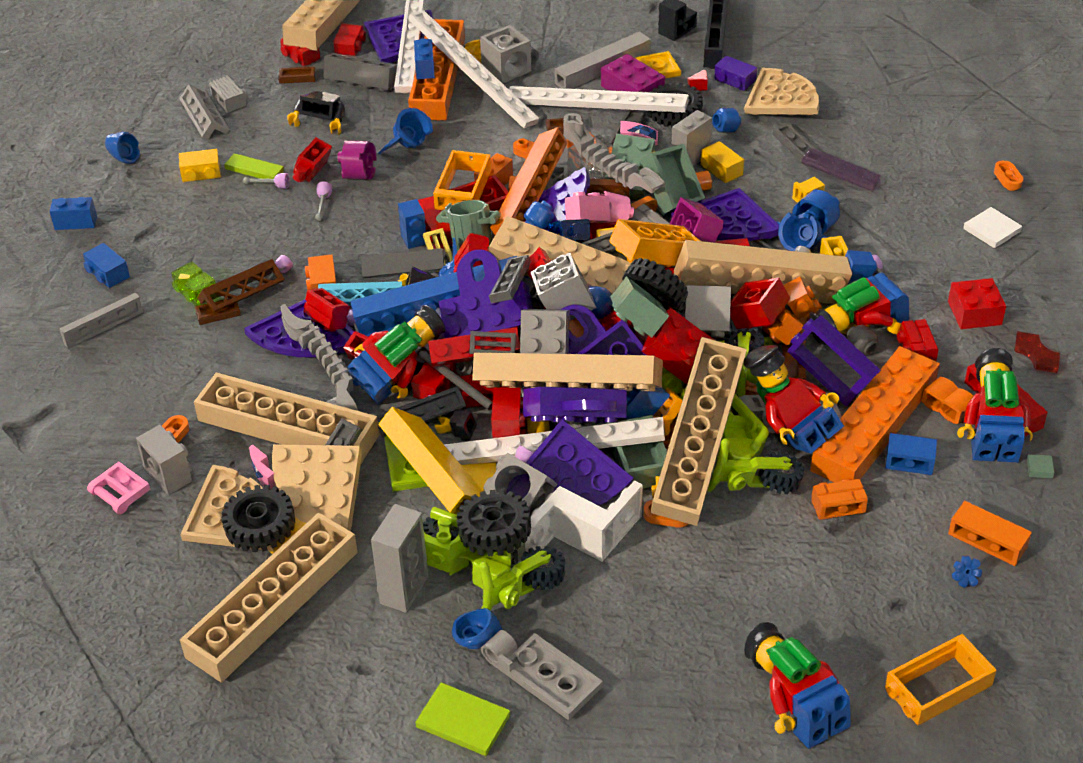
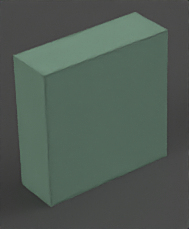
M1028 454L1027 467L1029 477L1053 478L1052 456Z

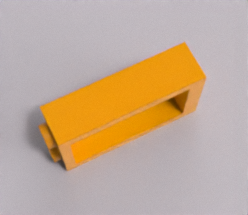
M452 150L433 193L435 209L444 210L449 203L453 205L465 200H479L491 172L490 155ZM456 170L480 172L472 193L448 190Z
M960 634L888 672L885 689L889 697L895 699L902 707L904 714L919 726L991 687L997 670L963 634ZM953 658L973 677L970 681L923 706L904 686V684Z

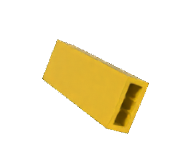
M391 407L378 425L450 513L457 514L460 506H464V501L467 499L471 501V496L475 494L480 497V492H483L482 489L421 417Z

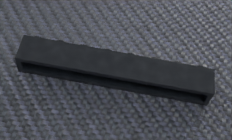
M710 0L704 46L703 67L715 69V65L722 60L728 0Z

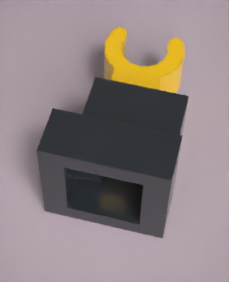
M471 410L454 411L451 419L444 416L440 417L441 425H435V428L439 434L452 430L454 436L460 437L461 441H470L477 424Z

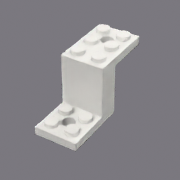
M634 481L628 488H624L619 499L615 503H611L607 510L559 486L553 493L547 496L545 502L539 508L533 511L531 515V534L529 537L527 536L528 540L526 543L521 542L522 546L517 549L518 563H520L523 553L525 551L528 552L529 548L536 550V546H540L541 549H544V546L554 537L602 562L641 518L643 484Z

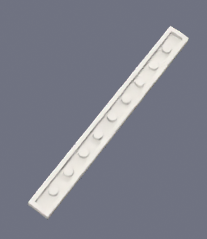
M406 0L394 86L395 93H409L411 91L416 72L414 40L420 39L421 31L408 19L411 13L424 10L425 0Z
M424 10L409 15L408 20L428 39H432V42L515 119L519 125L527 128L538 123L539 117Z
M510 86L509 88L520 101L528 105L685 112L689 102L688 94Z
M663 417L574 428L598 449L665 441ZM552 431L445 444V447L461 465L497 462L501 457H505L507 453L515 457L519 445L535 452Z

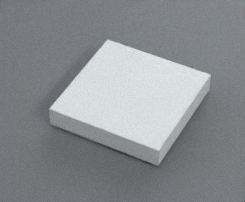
M990 207L964 223L963 229L996 248L1020 233L1022 226Z

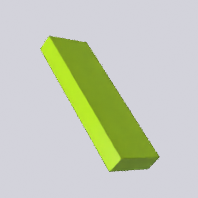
M235 153L224 164L226 170L260 179H274L277 174L284 173V166Z

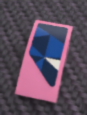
M621 121L620 134L655 139V145H658L657 130L643 124Z
M251 445L249 447L250 457L257 479L263 487L264 485H270L271 489L273 486L276 487L275 473L269 468L267 456L254 445Z

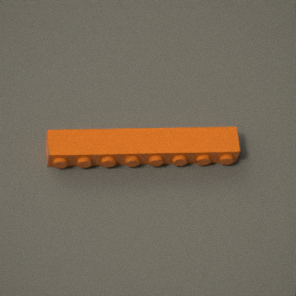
M558 127L538 135L499 210L501 217L490 227L494 235L497 234L507 216L525 222L524 213L532 202L539 201L568 143Z

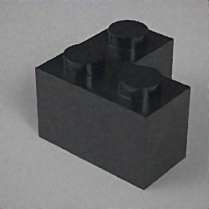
M664 0L659 3L658 34L675 41L697 26V12L688 8L686 3L680 0Z

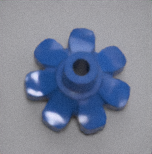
M962 556L961 562L956 561L953 565L955 572L952 573V578L955 581H959L958 584L961 587L966 588L968 584L973 587L976 586L978 580L975 577H981L982 570L978 568L981 562L975 558L971 560L970 556Z

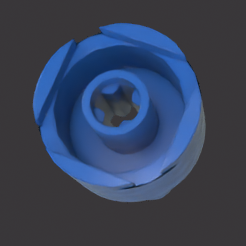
M814 189L794 206L792 214L797 216L807 213L813 217L815 216L821 225L823 234L838 221L840 202L829 193Z

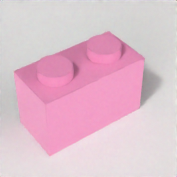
M575 192L572 197L565 198L566 220L584 219L587 220L585 223L610 221L609 196H600V193H588V196H585V192Z

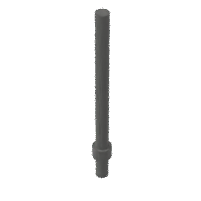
M418 346L415 350L417 358H422L431 365L430 354L426 351V348ZM445 365L433 367L486 409L492 410L493 402L448 367Z

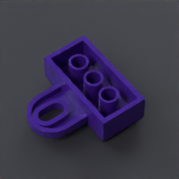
M473 250L462 257L457 267L460 296L439 301L441 319L446 328L445 338L470 335L471 331L489 332L517 327L518 333H520L521 310L533 309L529 286L521 281L513 299L491 303L489 295L502 273L500 263L494 255L485 250ZM476 261L483 262L485 272L484 279L479 282L475 281L473 265Z
M572 304L561 309L570 310L569 315L575 316L584 328V334L581 337L574 336L569 329V354L646 355L642 352L645 343L628 321L624 322L621 320L609 330H606L595 314L583 305Z
M561 387L523 389V416L531 417L532 422H560L563 419L565 422L574 421V423H618V418H626L627 390Z

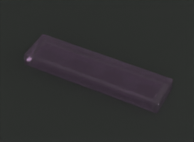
M811 147L803 156L801 162L804 165L869 191L874 190L881 178V175Z

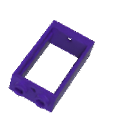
M822 315L815 321L811 318L802 327L805 331L802 334L800 332L797 333L790 341L793 345L787 352L830 392L836 393L839 396V400L847 406L881 370ZM812 332L820 337L861 376L851 389L803 345V342Z

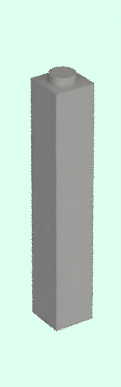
M639 31L555 68V84L561 89H574L600 77L603 66L626 54L634 58L650 55L651 39Z

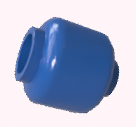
M720 108L713 115L712 123L718 132H735L741 124V116L734 108Z
M544 200L541 203L537 201L532 202L524 213L525 223L545 230L554 218V214L551 211L553 207Z

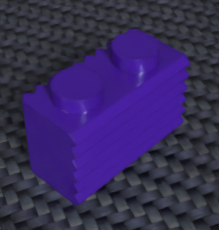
M725 56L715 65L714 78L744 91L756 81L757 67Z

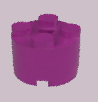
M345 141L342 151L338 152V162L341 163L342 178L367 180L374 177L376 167H373V161H377L374 144L370 141Z

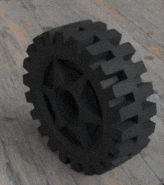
M676 82L671 83V85L665 83L664 87L659 85L658 88H654L650 92L688 94L689 96L685 112L648 111L649 117L654 122L657 121L659 125L664 123L665 127L671 125L672 128L696 110L702 112V94L695 87L690 88L688 84L683 86V83L676 85Z
M634 259L622 277V280L626 276L660 301L665 310L672 308L678 312L688 296L687 287L684 286L682 280H678L679 277L676 274H671V270H666L663 265H657L655 261L650 262L649 259Z
M255 485L254 489L251 490L249 486L245 488L246 492L243 493L239 490L236 492L237 497L232 495L229 498V502L224 504L221 518L225 534L231 544H234L238 549L242 547L243 551L248 552L250 548L252 552H258V548H261L262 552L268 551L267 546L269 545L273 549L277 547V542L280 544L284 543L285 537L289 538L291 530L293 531L295 528V513L290 497L286 495L285 491H279L278 487L273 486L271 489L270 485H264L263 489H261L260 485Z
M490 490V494H486L483 491L480 492V497L475 494L471 496V501L468 499L464 501V506L461 505L459 512H457L459 537L466 548L469 547V550L473 553L477 551L478 555L483 556L487 552L488 556H494V552H497L498 556L504 555V550L509 554L513 552V547L519 549L522 546L521 542L526 543L528 540L527 536L529 537L531 534L529 507L526 501L522 500L521 496H515L511 491L507 495L505 490H500L499 493H496L495 490Z

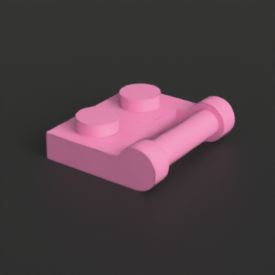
M117 462L91 481L87 490L92 495H98L120 515L126 512L130 504L150 490L148 482L120 462ZM109 485L121 494L122 497L117 499L103 487Z

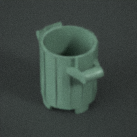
M465 200L453 205L449 203L436 216V220L440 223H449L452 242L453 237H455L458 252L469 233L486 236L489 238L490 246L492 242L490 224H494L501 217V213L499 211H490L489 204L483 201Z

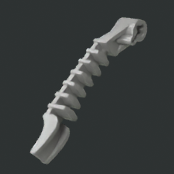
M570 113L564 116V137L573 142L580 157L586 158V161L591 162L593 167H598L600 172H605L609 178H614L615 182H620L624 187H629L630 189L640 186L650 193H654L655 190L665 187V181L651 169L644 167L638 174V164L623 163L622 159H616V155H608V149H601L600 143L594 144V137L591 136L583 124L580 115Z
M285 304L280 306L283 325L289 337L299 341L303 349L308 347L312 355L316 354L319 362H322L336 389L337 397L326 402L358 411L354 400L350 396V392L353 391V378L349 377L347 368L343 367V362L341 359H338L337 352L333 351L331 343L326 341L325 335L320 333L319 327L314 326L311 320H303L294 316Z

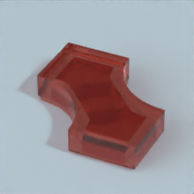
M1017 331L1014 351L1028 357L1034 364L1035 370L1057 373L1060 353L1045 347L1041 343L1038 334Z

